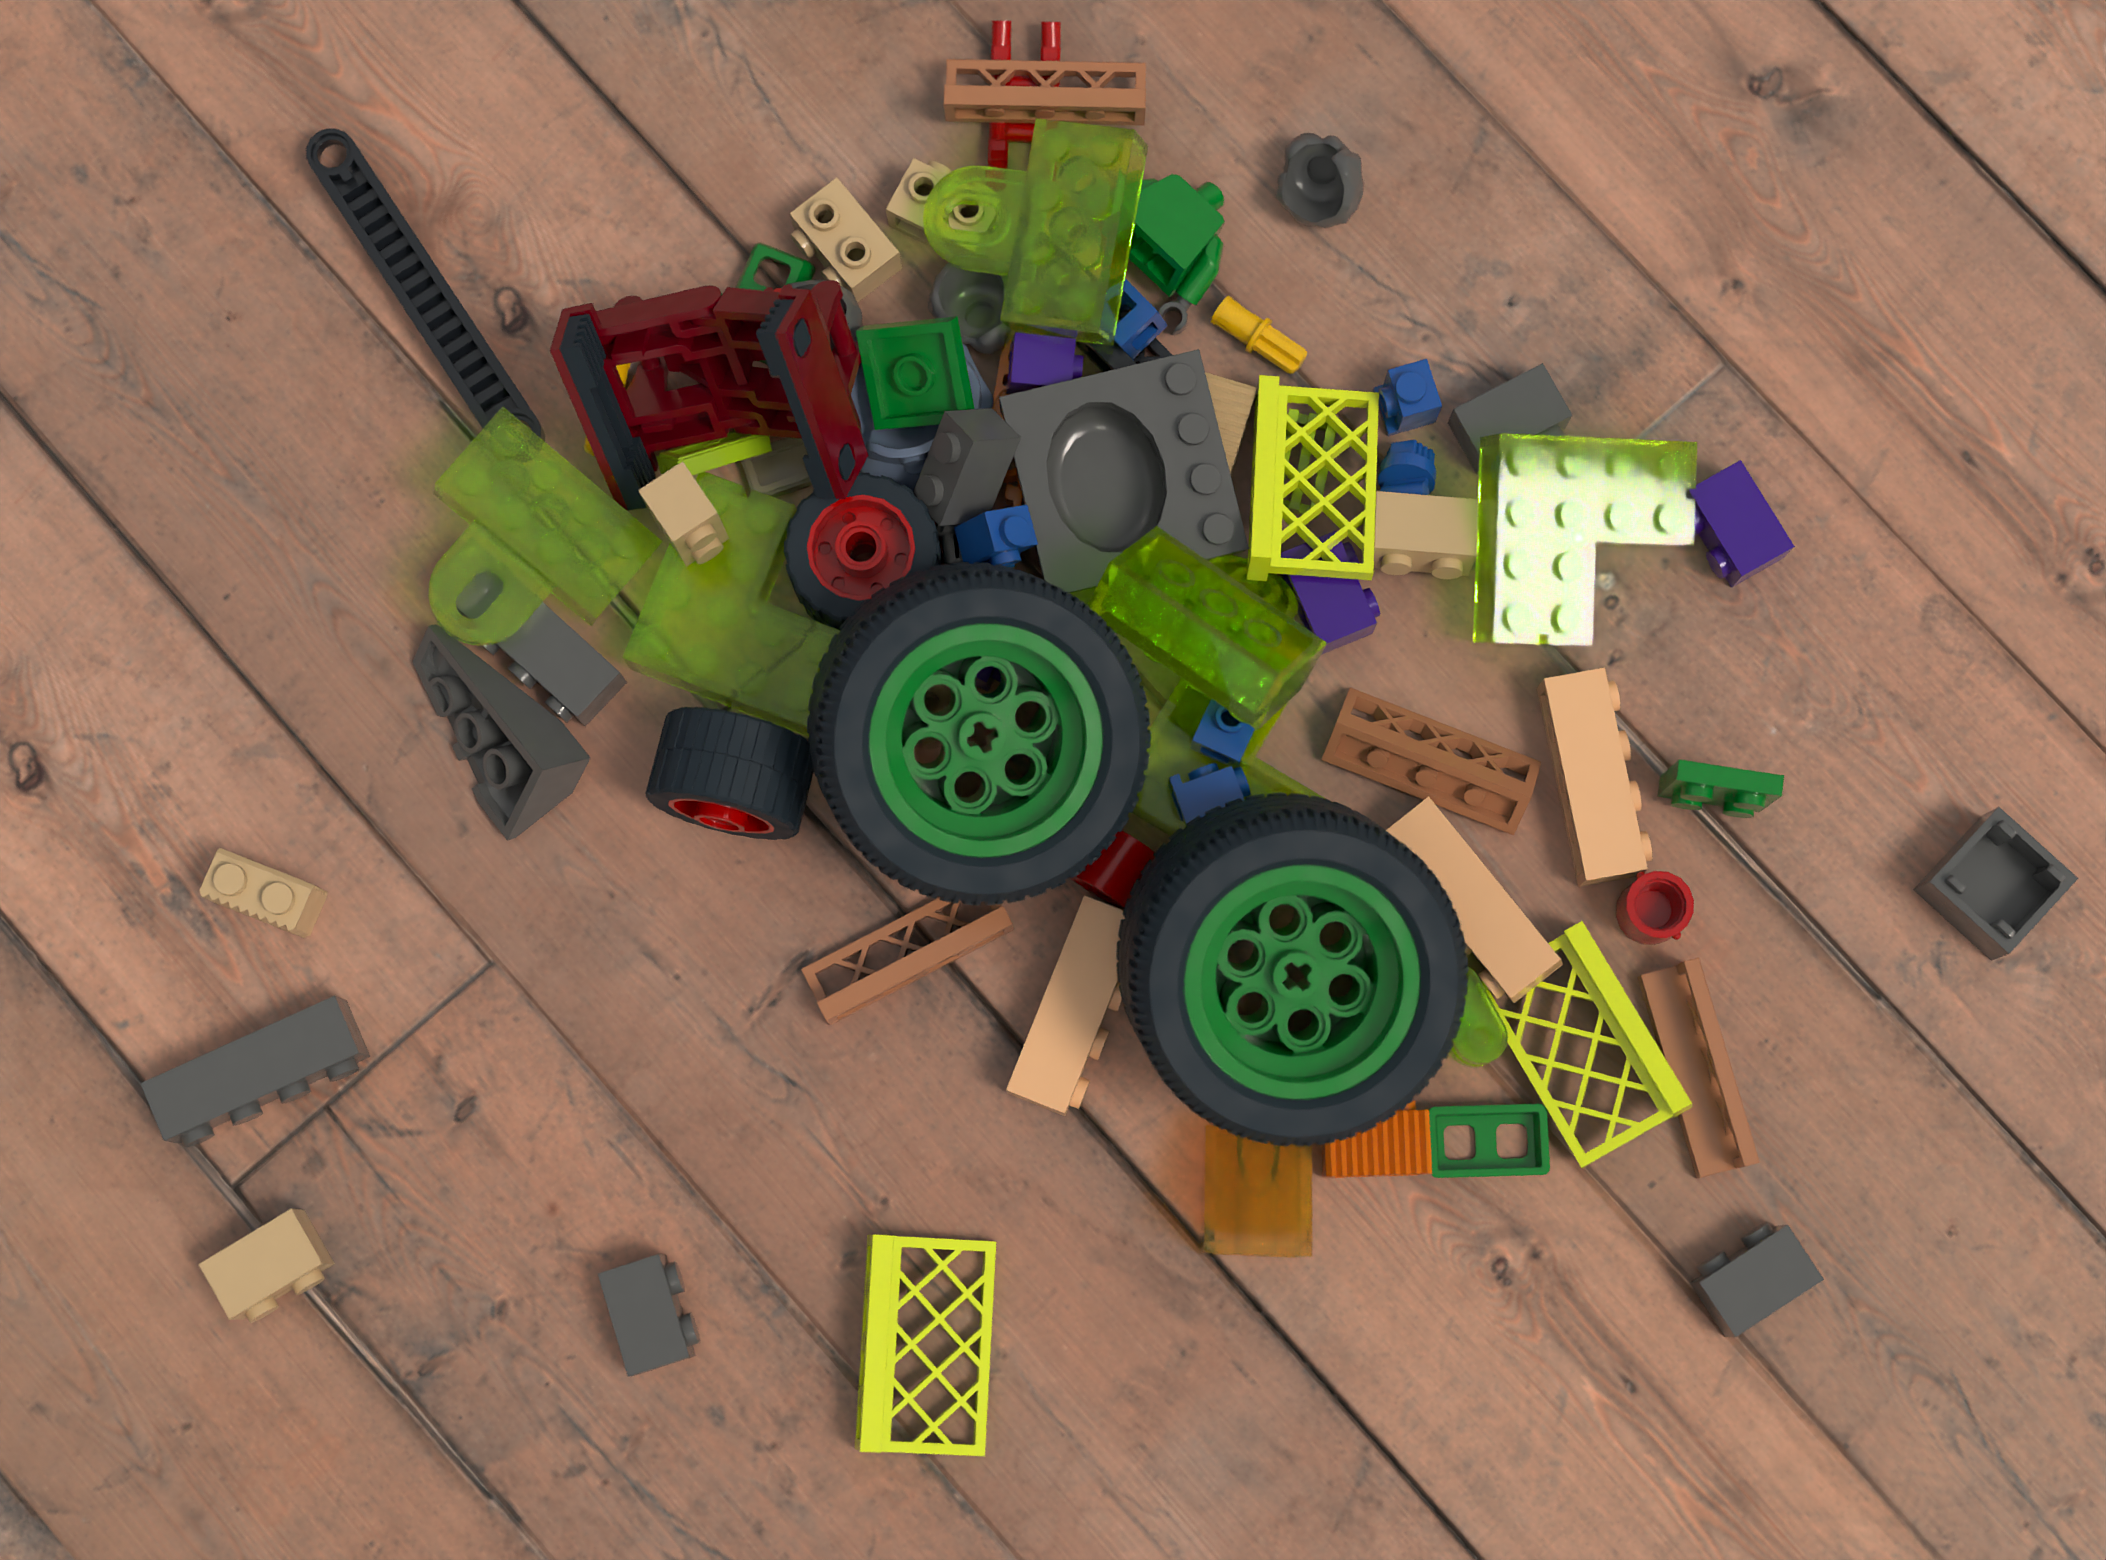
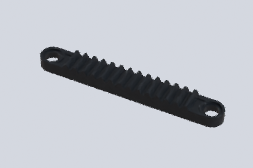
M327 128L317 132L310 139L306 147V158L310 167L498 452L510 462L527 463L534 460L541 454L545 446V432L502 364L353 139L346 132L337 128ZM332 145L343 146L347 152L346 158L341 165L328 168L321 164V155L327 147ZM515 424H525L532 430L530 442L522 448H511L505 443L507 430Z

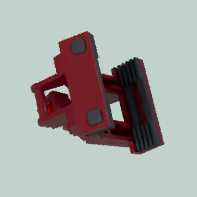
M835 280L822 281L816 284L811 291L809 289H795L790 284L784 285L782 289L768 287L764 291L727 287L723 294L718 287L705 285L642 300L639 296H627L616 302L614 307L599 311L595 310L593 303L562 309L550 347V353L619 512L647 508L638 490L652 482L656 477L655 471L658 470L659 465L654 453L655 451L728 437L729 428L741 434L802 439L808 453L802 459L817 498L846 499L868 457V452L862 438L861 422L851 396L861 363L858 342L853 340L840 302L843 292L839 282ZM830 335L835 347L833 350H831ZM766 360L769 370L768 368L753 367V361ZM640 361L636 373L626 390L616 366ZM668 372H681L700 383L668 391ZM770 373H771L772 376H779V378H773V377H771V376H770Z

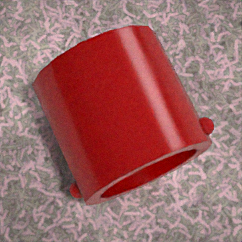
M1118 831L1115 835L1117 838L1107 850L1104 848L1101 851L1102 855L1093 864H1087L1084 867L1085 870L1071 880L1107 903L1124 909L1127 899L1132 898L1130 891L1136 879H1141L1142 877L1140 872L1149 860L1153 861L1155 857L1153 855L1154 851L1124 831Z
M1641 871L1638 872L1636 875L1637 879L1622 891L1616 903V918L1620 929L1629 939L1644 945H1656L1671 938L1675 940L1680 939V932L1688 926L1694 914V899L1690 888L1680 877L1670 872L1653 871L1647 874Z

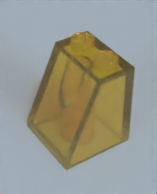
M1205 1125L1203 1136L1200 1254L1287 1258L1312 1257V1146L1294 1147L1293 1144H1290V1146L1271 1145L1269 1141L1267 1144L1250 1141L1247 1137L1235 1136L1228 1133L1226 1129L1221 1130L1214 1125Z

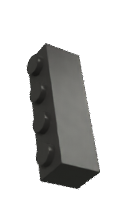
M473 538L429 581L440 593L434 602L456 622L463 615L477 628L471 636L493 656L499 649L514 661L508 669L529 689L536 683L544 688L551 695L545 703L566 723L574 716L586 727L627 683L622 674Z
M333 996L140 1084L163 1140L178 1144L183 1142L184 1147L187 1148L212 1138L215 1135L212 1128L231 1120L233 1126L259 1117L263 1114L261 1106L276 1099H280L281 1103L285 1104L304 1097L311 1092L309 1084L328 1076L329 1081L334 1082L346 1078L359 1071L358 1062L371 1056L347 1000Z

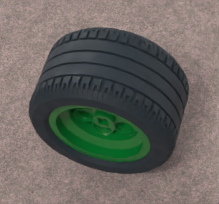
M968 562L952 563L950 566L943 564L930 567V570L927 571L922 569L910 573L907 578L901 577L889 583L890 587L886 589L884 587L871 595L872 599L867 602L865 600L854 610L855 614L852 617L849 616L840 626L841 631L839 634L835 633L827 646L829 648L828 652H824L818 665L820 670L818 673H815L811 687L813 693L810 694L808 711L810 713L807 716V732L809 734L808 742L812 766L823 796L843 832L855 848L862 852L863 857L874 867H879L880 872L890 879L898 880L900 885L912 891L917 889L919 894L933 899L939 896L941 901L955 904L961 901L963 905H981V902H984L985 905L1003 904V901L1008 903L1025 900V896L1032 898L1046 893L1048 888L1053 890L1066 883L1067 878L1071 877L1073 879L1085 870L1084 867L1087 864H1093L1102 855L1101 851L1104 848L1107 850L1117 838L1115 836L1116 833L1122 831L1129 820V817H1127L1129 812L1132 813L1139 799L1137 794L1142 791L1146 778L1144 770L1148 769L1150 753L1147 752V749L1151 747V731L1147 727L1151 723L1149 708L1145 707L1147 698L1144 686L1139 684L1141 678L1138 670L1131 663L1132 658L1126 647L1120 644V638L1094 610H1091L1088 605L1077 597L1032 574L1002 565L974 562L973 564ZM987 666L997 667L1001 674L999 687L988 694L977 692L975 687L977 673ZM937 684L948 686L951 692V700L948 706L940 711L926 709L924 696L927 690ZM1027 701L1037 702L1041 713L1036 724L1027 728L1018 727L1015 722L1017 708ZM981 722L987 729L993 728V733L986 736L987 745L981 748L974 741L967 742V737L974 734L973 724ZM925 737L937 738L941 744L939 756L930 763H921L914 758L915 745ZM1019 753L1028 755L1030 769L1027 774L1016 780L1007 778L1004 771L1007 760ZM970 771L978 773L980 776V787L974 795L960 797L955 794L954 784L962 773Z
M1269 793L1267 797L1263 794L1247 796L1245 801L1239 798L1226 802L1225 807L1221 808L1220 805L1206 811L1205 816L1202 818L1197 816L1186 823L1187 827L1183 830L1180 828L1169 837L1170 841L1167 844L1163 843L1153 854L1155 857L1153 861L1149 860L1140 872L1142 877L1141 879H1136L1130 891L1132 898H1128L1122 913L1125 919H1121L1118 932L1120 940L1117 942L1116 958L1119 962L1116 966L1122 1002L1125 1004L1124 1008L1133 1026L1132 1028L1160 1078L1168 1088H1171L1172 1093L1199 1117L1206 1119L1207 1122L1221 1130L1226 1129L1230 1134L1241 1138L1247 1137L1250 1141L1267 1144L1269 1141L1271 1145L1290 1146V1144H1293L1294 1147L1312 1146L1313 1143H1316V1145L1333 1143L1335 1139L1341 1141L1356 1136L1358 1132L1364 1133L1369 1129L1377 1127V1123H1384L1387 1119L1395 1116L1396 1111L1399 1109L1403 1110L1405 1106L1414 1100L1413 1097L1416 1094L1419 1095L1428 1086L1429 1079L1431 1077L1434 1078L1442 1067V1060L1447 1058L1454 1045L1452 1042L1453 1038L1456 1039L1461 1026L1460 1017L1464 1015L1467 1000L1464 995H1467L1468 976L1465 974L1468 972V958L1465 952L1464 934L1460 930L1461 924L1456 910L1452 908L1453 903L1446 890L1442 888L1441 882L1417 854L1377 823L1371 821L1370 818L1356 810H1352L1350 807L1335 801L1331 803L1329 799L1317 796L1309 798L1307 794L1290 793L1289 796L1286 793ZM1281 904L1293 906L1294 916L1287 926L1283 928L1270 927L1269 915L1276 906ZM1329 922H1342L1344 927L1342 938L1333 945L1326 946L1321 944L1319 938L1321 929ZM1241 939L1250 940L1253 944V951L1246 961L1241 963L1228 961V949L1234 942ZM1290 962H1293L1297 967L1302 966L1300 970L1304 977L1297 983L1291 978L1286 979L1288 975L1284 967ZM1341 974L1352 975L1353 983L1347 994L1341 997L1329 995V984L1333 978ZM1249 992L1262 994L1261 1007L1255 1013L1242 1015L1237 1012L1238 1000L1244 994ZM1300 1009L1310 1010L1312 1012V1020L1306 1029L1297 1032L1288 1030V1019L1295 1011Z

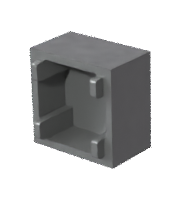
M1997 807L1982 815L1913 890L1992 961L2010 954L2078 880V877L2006 812Z

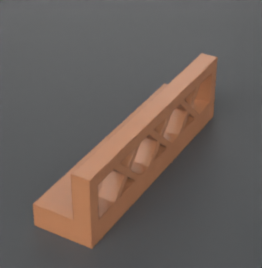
M947 59L946 85H944L946 122L1145 125L1146 63ZM957 74H978L989 86L957 85ZM991 75L1001 76L997 80H995ZM1015 75H1028L1039 87L1004 85ZM1041 76L1051 77L1047 81H1045ZM1064 76H1077L1088 88L1054 86ZM1091 77L1101 78L1095 82ZM1114 77L1135 78V88L1103 87Z
M1351 687L1348 690L1321 759L1422 800L1429 796L1435 805L1511 835L1515 834L1531 800L1542 763ZM1354 708L1372 715L1376 721L1370 722L1352 715V709ZM1410 730L1418 733L1425 740L1418 741L1408 737L1404 731ZM1452 749H1459L1469 753L1473 759L1467 760L1455 755ZM1505 767L1525 775L1524 781L1505 775L1500 768Z
M937 898L801 970L826 1022L832 1025L1013 931V923L1004 906L1001 904L989 905L992 912L971 923L956 919L961 901L955 904L941 901L940 898ZM953 904L949 917L937 913ZM928 917L947 923L942 938L924 947L910 943L915 925L921 920ZM953 926L960 927L959 929L952 932ZM907 928L904 940L891 937ZM883 941L901 947L897 961L878 971L864 967L871 946ZM907 950L915 951L906 956ZM861 952L857 964L844 961ZM835 965L855 971L851 985L828 997L816 976ZM862 973L868 975L867 977L860 980Z
M1699 957L1683 961L1673 967L1638 976L1657 1046L1693 1104L1692 1108L1678 1115L1696 1179L1760 1163Z

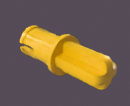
M1229 295L1221 302L1211 318L1212 324L1217 325L1245 344L1246 352L1252 353L1256 351L1288 374L1296 372L1305 361L1307 356L1306 349L1272 327V320L1270 318L1261 319L1233 300Z

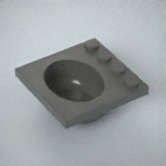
M1199 349L999 397L1004 421L1021 437L1013 459L1024 503L1028 505L1038 544L1035 545L1044 581L1071 594L1244 552L1249 549Z

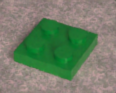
M958 316L865 325L856 330L875 430L939 425L945 411L975 409Z
M1679 759L1660 776L1657 797L1671 799V806L1680 809L1701 810L1703 804L1723 807L1722 813L1724 815L1752 818L1754 817V812H1761L1782 796L1784 775Z

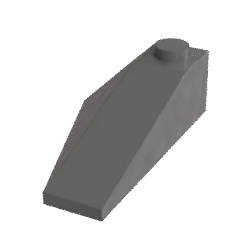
M439 625L428 626L412 661L436 714L441 717L447 716L458 742L452 748L459 761L467 759L478 781V784L472 790L479 805L506 840L515 839L573 793L591 757L562 721Z

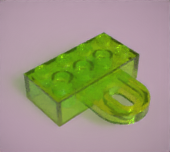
M1036 118L1027 171L976 165L966 166L948 173L934 186L927 198L923 213V225L927 240L940 257L957 268L1008 276L1000 321L1014 332L1075 338L1079 342L1113 346L1148 145L1135 129ZM969 204L992 207L995 209L997 217L995 224L988 231L974 232L952 229L949 225V215L956 206Z
M502 407L435 483L433 494L470 525L441 557L433 569L428 589L429 605L435 620L447 634L463 643L478 646L493 645L513 636L551 593L590 626H593L655 554L663 541L506 408ZM489 571L497 574L503 582L502 593L480 617L470 619L462 616L456 608L457 597L479 573Z
M1158 526L1108 563L1088 603L1090 609L1094 610L1106 622L1107 626L1143 650V653L1149 659L1163 664L1183 678L1192 689L1206 694L1226 708L1235 719L1249 724L1256 730L1302 689L1327 645V642L1293 620L1298 611L1296 596L1288 584L1277 574L1268 573L1267 581L1246 580V558L1223 556L1212 558L1208 561Z

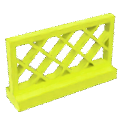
M1259 375L1254 411L1249 549L1246 580L1267 581L1268 573L1372 580L1374 574L1379 393L1279 386L1280 376ZM1287 403L1308 404L1318 416L1301 428L1287 414ZM1345 407L1367 408L1366 421L1353 432L1336 416ZM1325 422L1343 438V440L1327 452L1309 436ZM1286 429L1292 434V436L1287 440ZM1365 434L1366 445L1360 440V438ZM1298 443H1301L1317 459L1300 473L1285 459V454ZM1350 446L1365 460V466L1352 476L1333 460ZM1323 467L1341 483L1340 486L1326 497H1323L1307 481ZM1284 474L1290 479V481L1285 485ZM1365 478L1363 489L1358 483ZM1296 488H1299L1315 504L1299 518L1283 504V499ZM1348 491L1364 505V511L1350 522L1332 505ZM1321 512L1326 514L1340 528L1338 532L1324 543L1305 526ZM1282 519L1289 525L1283 531ZM1362 524L1363 535L1357 530V528L1360 527ZM1295 533L1314 550L1304 559L1281 558V544ZM1348 536L1362 550V563L1341 562L1330 550Z
M1580 921L1565 930V934L1548 943L1556 953L1563 950L1572 965L1567 988L1540 982L1527 993L1522 1014L1500 1009L1483 981L1476 984L1475 988L1581 1168H1584L1670 1118L1693 1107V1104L1583 921ZM1577 975L1588 993L1574 990ZM1536 987L1565 995L1558 1024L1528 1016ZM1572 997L1588 1000L1596 1005L1599 1010V1016L1594 1033L1564 1025ZM1505 1017L1519 1020L1516 1035ZM1604 1020L1615 1039L1601 1035ZM1526 1023L1556 1030L1548 1059L1529 1055L1525 1052L1521 1041ZM1562 1032L1592 1040L1585 1069L1555 1061ZM1598 1042L1618 1046L1623 1050L1627 1058L1621 1079L1591 1071ZM1532 1062L1546 1066L1543 1081ZM1631 1065L1642 1084L1628 1081ZM1553 1068L1583 1075L1575 1105L1552 1098L1548 1091V1085ZM1589 1077L1619 1085L1612 1115L1582 1107ZM1626 1087L1647 1092L1659 1112L1641 1122L1618 1117ZM1559 1108L1574 1111L1570 1126ZM1580 1113L1610 1121L1605 1142L1587 1153L1584 1152L1575 1136ZM1616 1123L1631 1127L1613 1137Z
M867 1235L854 1449L859 1452L876 1453L898 1452L985 1456L996 1241ZM902 1247L922 1248L937 1265L915 1286L901 1271ZM933 1249L953 1251L942 1260ZM962 1251L983 1252L982 1275L966 1288L947 1265ZM942 1270L961 1294L943 1311L938 1313L921 1294L920 1290ZM901 1280L909 1291L899 1299ZM980 1285L981 1303L972 1295ZM915 1296L934 1319L911 1339L897 1324L898 1310ZM967 1299L980 1314L979 1328L963 1341L944 1318ZM939 1324L958 1347L935 1367L916 1344ZM898 1334L901 1337V1339L906 1343V1345H904L896 1353V1339ZM979 1338L977 1357L969 1346ZM912 1350L930 1370V1373L907 1393L894 1378L895 1364ZM964 1352L977 1367L976 1382L960 1395L941 1372ZM937 1378L955 1401L932 1421L913 1398ZM895 1388L903 1398L893 1407V1390ZM976 1392L974 1411L966 1400ZM909 1404L927 1424V1427L912 1441H891L892 1418L904 1406ZM960 1406L974 1421L973 1444L951 1443L938 1428ZM934 1432L942 1443L922 1441Z

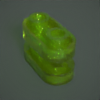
M1468 967V972L1465 973L1468 976L1467 995H1464L1467 999L1464 1015L1460 1017L1461 1026L1456 1039L1453 1038L1452 1042L1454 1045L1450 1053L1461 1065L1478 1068L1494 1061L1504 1052L1508 1042V1033L1504 1022L1478 975Z

